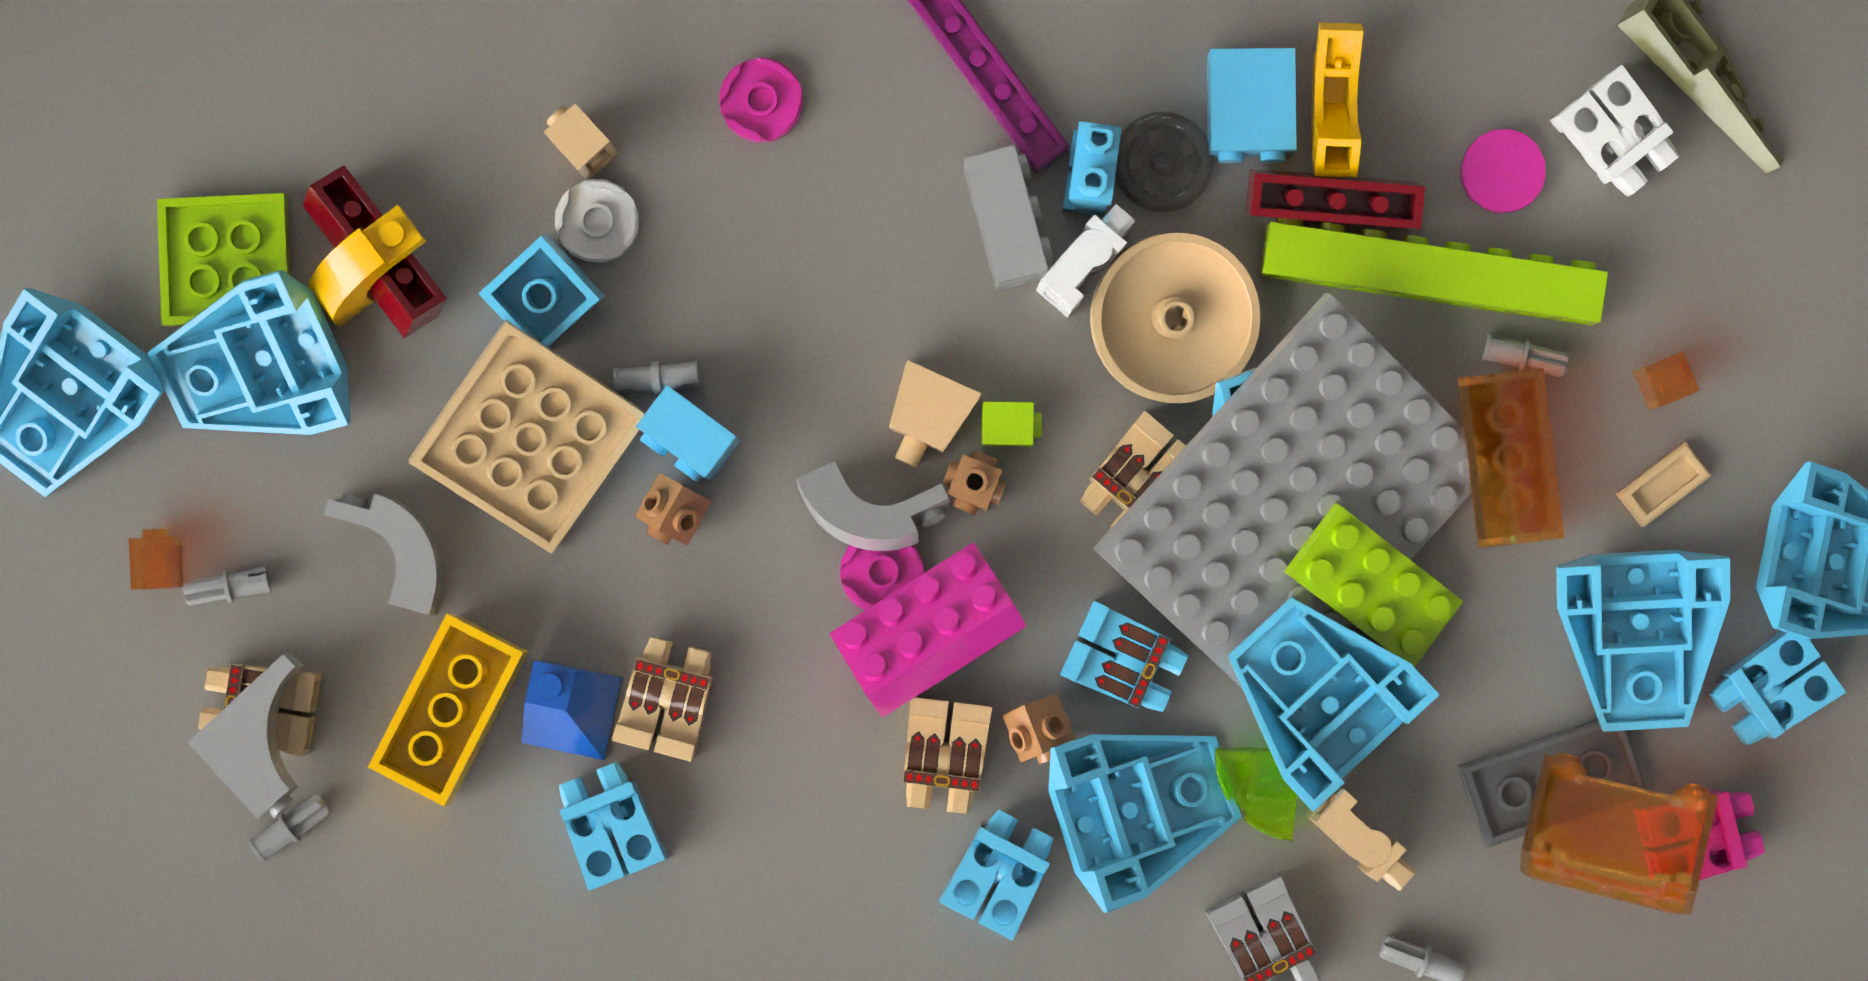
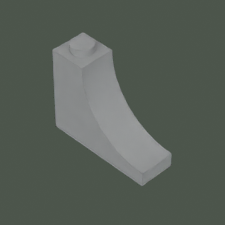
M293 653L282 654L187 742L257 819L266 817L269 814L274 818L279 816L294 802L290 795L298 788V785L289 775L281 759L276 734L277 715L284 692L297 672L304 666Z

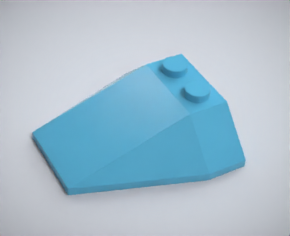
M283 270L242 281L147 353L183 428L313 435L346 426L351 422L348 366L314 292Z
M25 288L4 321L0 338V463L44 497L50 495L145 422L164 391L148 355L83 305L31 288Z
M1806 462L1771 507L1755 588L1773 628L1807 639L1868 635V490L1845 472L1814 462Z
M1681 550L1590 554L1556 566L1557 609L1602 731L1689 727L1730 603V558L1728 556Z
M1292 597L1283 603L1227 655L1283 780L1313 812L1345 783L1342 779L1402 723L1409 724L1439 696L1438 692L1411 663Z
M1090 734L1051 748L1048 792L1074 872L1104 913L1145 899L1242 818L1216 736Z

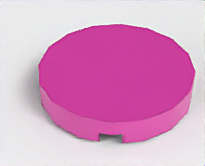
M766 57L755 58L754 60H748L734 66L724 78L719 92L720 110L728 127L739 137L756 143L773 142L787 135L798 123L803 109L802 88L795 74L783 63Z
M1511 129L1492 130L1478 137L1465 152L1460 166L1461 185L1468 198L1483 209L1495 214L1514 213L1531 204L1542 191L1546 178L1545 158L1538 145L1524 133Z
M849 545L841 559L840 578L844 592L854 605L863 610H867L924 574L920 553L914 545L891 551L864 550Z

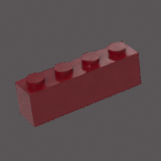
M345 165L311 184L303 203L304 209L334 248L358 228L365 230L383 216ZM412 253L384 273L368 291L404 339L438 318L447 300L446 296Z
M1250 169L1246 212L1250 216L1421 229L1425 186L1418 182L1360 177L1315 176L1310 173Z

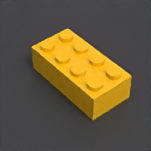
M455 613L446 614L368 768L442 806L451 804L513 686L529 651Z

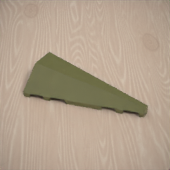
M1691 0L1634 1L1627 8L1617 26L1766 174L1781 167L1784 159L1781 154L1777 155L1762 136L1761 132L1767 128L1762 117L1753 119L1743 100L1748 91L1719 36L1714 37L1699 17V14L1704 11L1700 0L1693 2Z

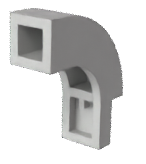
M835 461L797 478L799 493L817 523L836 539L864 550L891 551L919 543L916 526L919 524L922 527L931 526L941 521L945 517V512L949 511V497L942 484L898 504L881 506L868 503L857 497L846 484Z
M374 493L370 509L366 508L368 500L348 494H342L341 501L328 499L324 512L325 516L371 528L381 534L391 546L396 560V575L388 604L428 615H436L443 588V564L437 542L423 520L404 504L380 494Z

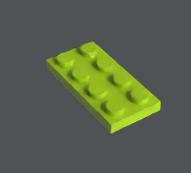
M1336 503L1333 504L1284 570L1292 579L1384 649L1406 660L1414 667L1463 603V600Z

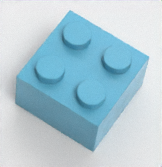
M548 233L540 236L478 293L503 321L505 319L548 348L605 297L599 288Z
M668 385L665 386L636 425L638 429L644 432L640 441L663 457L668 451L679 458L674 466L697 482H699L702 476L712 481L741 442L738 437Z

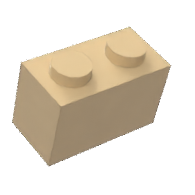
M576 103L569 109L566 106L561 107L547 120L549 127L544 131L545 135L586 180L594 177L619 154L609 139Z

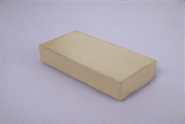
M1683 442L1619 490L1616 495L1641 527H1645L1712 475L1689 445Z

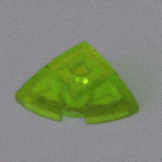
M1258 747L1216 748V773L1226 799L1231 800V797L1233 798L1237 806L1245 813L1244 820L1252 827L1269 836L1293 841L1297 794L1283 780L1270 749Z

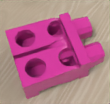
M1712 790L1667 802L1634 807L1642 843L1652 847L1644 851L1653 886L1668 890L1731 870L1748 867L1747 860L1764 854L1765 848L1759 831L1752 830L1739 834L1735 820L1754 815L1755 809L1751 794L1748 792ZM1682 841V842H1679V843H1675V844H1671V845H1667V846H1662V845H1666V844H1670V843Z

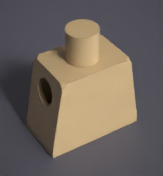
M907 360L889 425L891 430L904 435L894 458L918 468L927 446L944 453L978 403L981 393Z

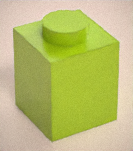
M1034 402L982 403L981 446L1032 447L1033 438H1041L1042 412H1034Z

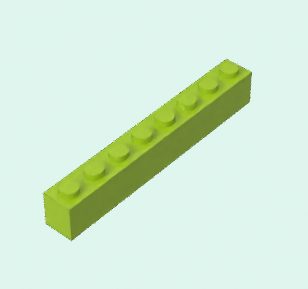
M1278 218L1277 223L1270 222L1266 226L1259 277L1589 326L1600 323L1602 319L1608 272L1596 270L1597 264L1593 262L1572 260L1570 266L1554 264L1555 258L1548 255L1529 254L1528 260L1512 258L1513 251L1507 249L1487 248L1486 254L1470 251L1471 245L1461 242H1445V247L1428 245L1429 239L1425 237L1404 235L1403 241L1386 239L1387 233L1384 231L1362 229L1361 235L1344 233L1345 226L1332 223H1320L1319 229L1303 227V220Z

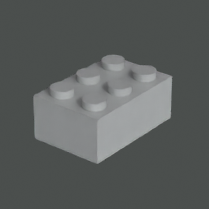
M1015 145L964 158V173L996 291L1041 280L1048 272V267L1052 266V261L1054 260L1048 237L1040 238L1037 226L1041 225L1042 214L1037 196L1029 197L1026 185H1030L1029 179H1031V174L1025 154L1017 156Z

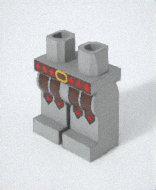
M1276 874L1243 891L1262 928L1261 931L1256 927L1242 896L1239 894L1205 911L1243 981H1277L1275 976L1289 969L1296 981H1318L1321 979L1317 964L1313 958L1318 954L1298 916L1281 876Z

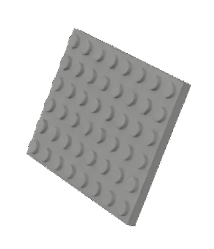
M1325 293L1093 549L1241 687L1227 655L1290 597L1348 629L1351 627L1352 624L1284 572L1334 503L1342 506L1411 560L1498 463L1333 295Z

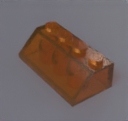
M1544 368L1457 378L1478 548L1565 538Z

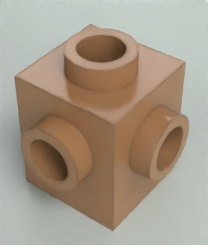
M973 451L971 457L962 455L960 463L951 460L942 484L950 487L947 495L954 498L953 507L976 515L978 508L987 511L989 503L998 506L1007 482L999 479L1003 470L995 467L997 459ZM978 474L982 477L983 486L979 490H971L967 486L966 480L970 475Z
M659 472L649 492L643 498L635 518L649 525L646 534L667 545L673 538L687 546L699 528L700 522L712 501Z
M1057 693L1002 715L1009 731L1010 743L1017 752L1021 763L1037 757L1039 765L1050 761L1052 747L1075 740L1071 721L1065 714Z

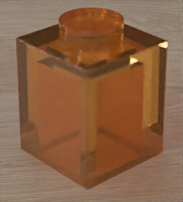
M1683 351L1633 371L1649 410L1660 408L1700 391Z
M168 529L142 530V538H129L131 590L183 588L182 537L168 536Z

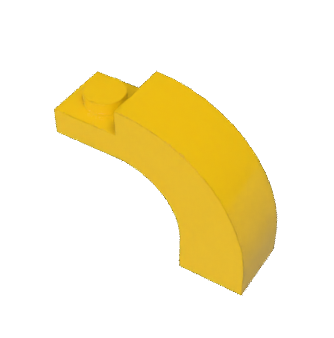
M1319 22L1316 54L1313 57L1310 116L1311 153L1315 176H1358L1362 139L1358 124L1357 97L1363 40L1362 23Z
M396 205L365 230L358 228L341 242L316 268L310 278L308 288L314 292L319 304L333 323L341 327L374 302L368 295L372 285L394 265L425 243L426 240L399 205Z

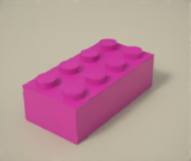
M972 542L830 632L829 635L865 695L883 718L1027 627L975 543Z

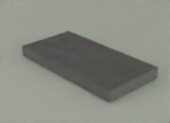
M1598 720L1458 766L1484 846L1487 848L1648 795L1627 730L1603 732Z

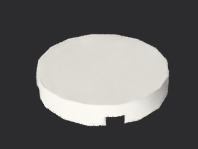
M588 179L575 185L572 189L570 188L562 195L555 210V229L562 245L574 257L587 263L604 264L620 258L632 247L639 233L640 216L634 200L622 186L606 179Z

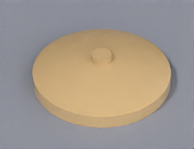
M1157 234L1141 239L1124 249L1111 261L1103 272L1092 298L1090 310L1091 334L1102 363L1108 372L1125 388L1144 398L1158 402L1188 403L1215 394L1216 382L1240 374L1252 356L1259 336L1260 303L1249 273L1235 255L1215 241L1195 234Z

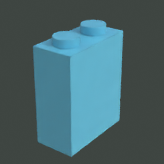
M1295 48L1209 50L1207 54L1208 156H1218L1219 163L1244 162V156H1260V162L1281 163L1286 161V156L1294 154L1297 150Z

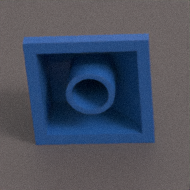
M541 659L534 660L524 704L521 743L605 760L623 677Z

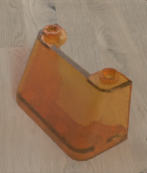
M1558 753L1555 756L1545 754L1521 848V872L1530 878L1667 913L1677 915L1691 914L1719 795L1710 794L1709 789L1695 784L1684 785L1683 789L1675 790L1673 796L1587 776L1586 768L1580 764V759L1573 755Z

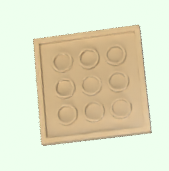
M505 319L408 460L417 469L552 554L640 430L636 425L646 412Z

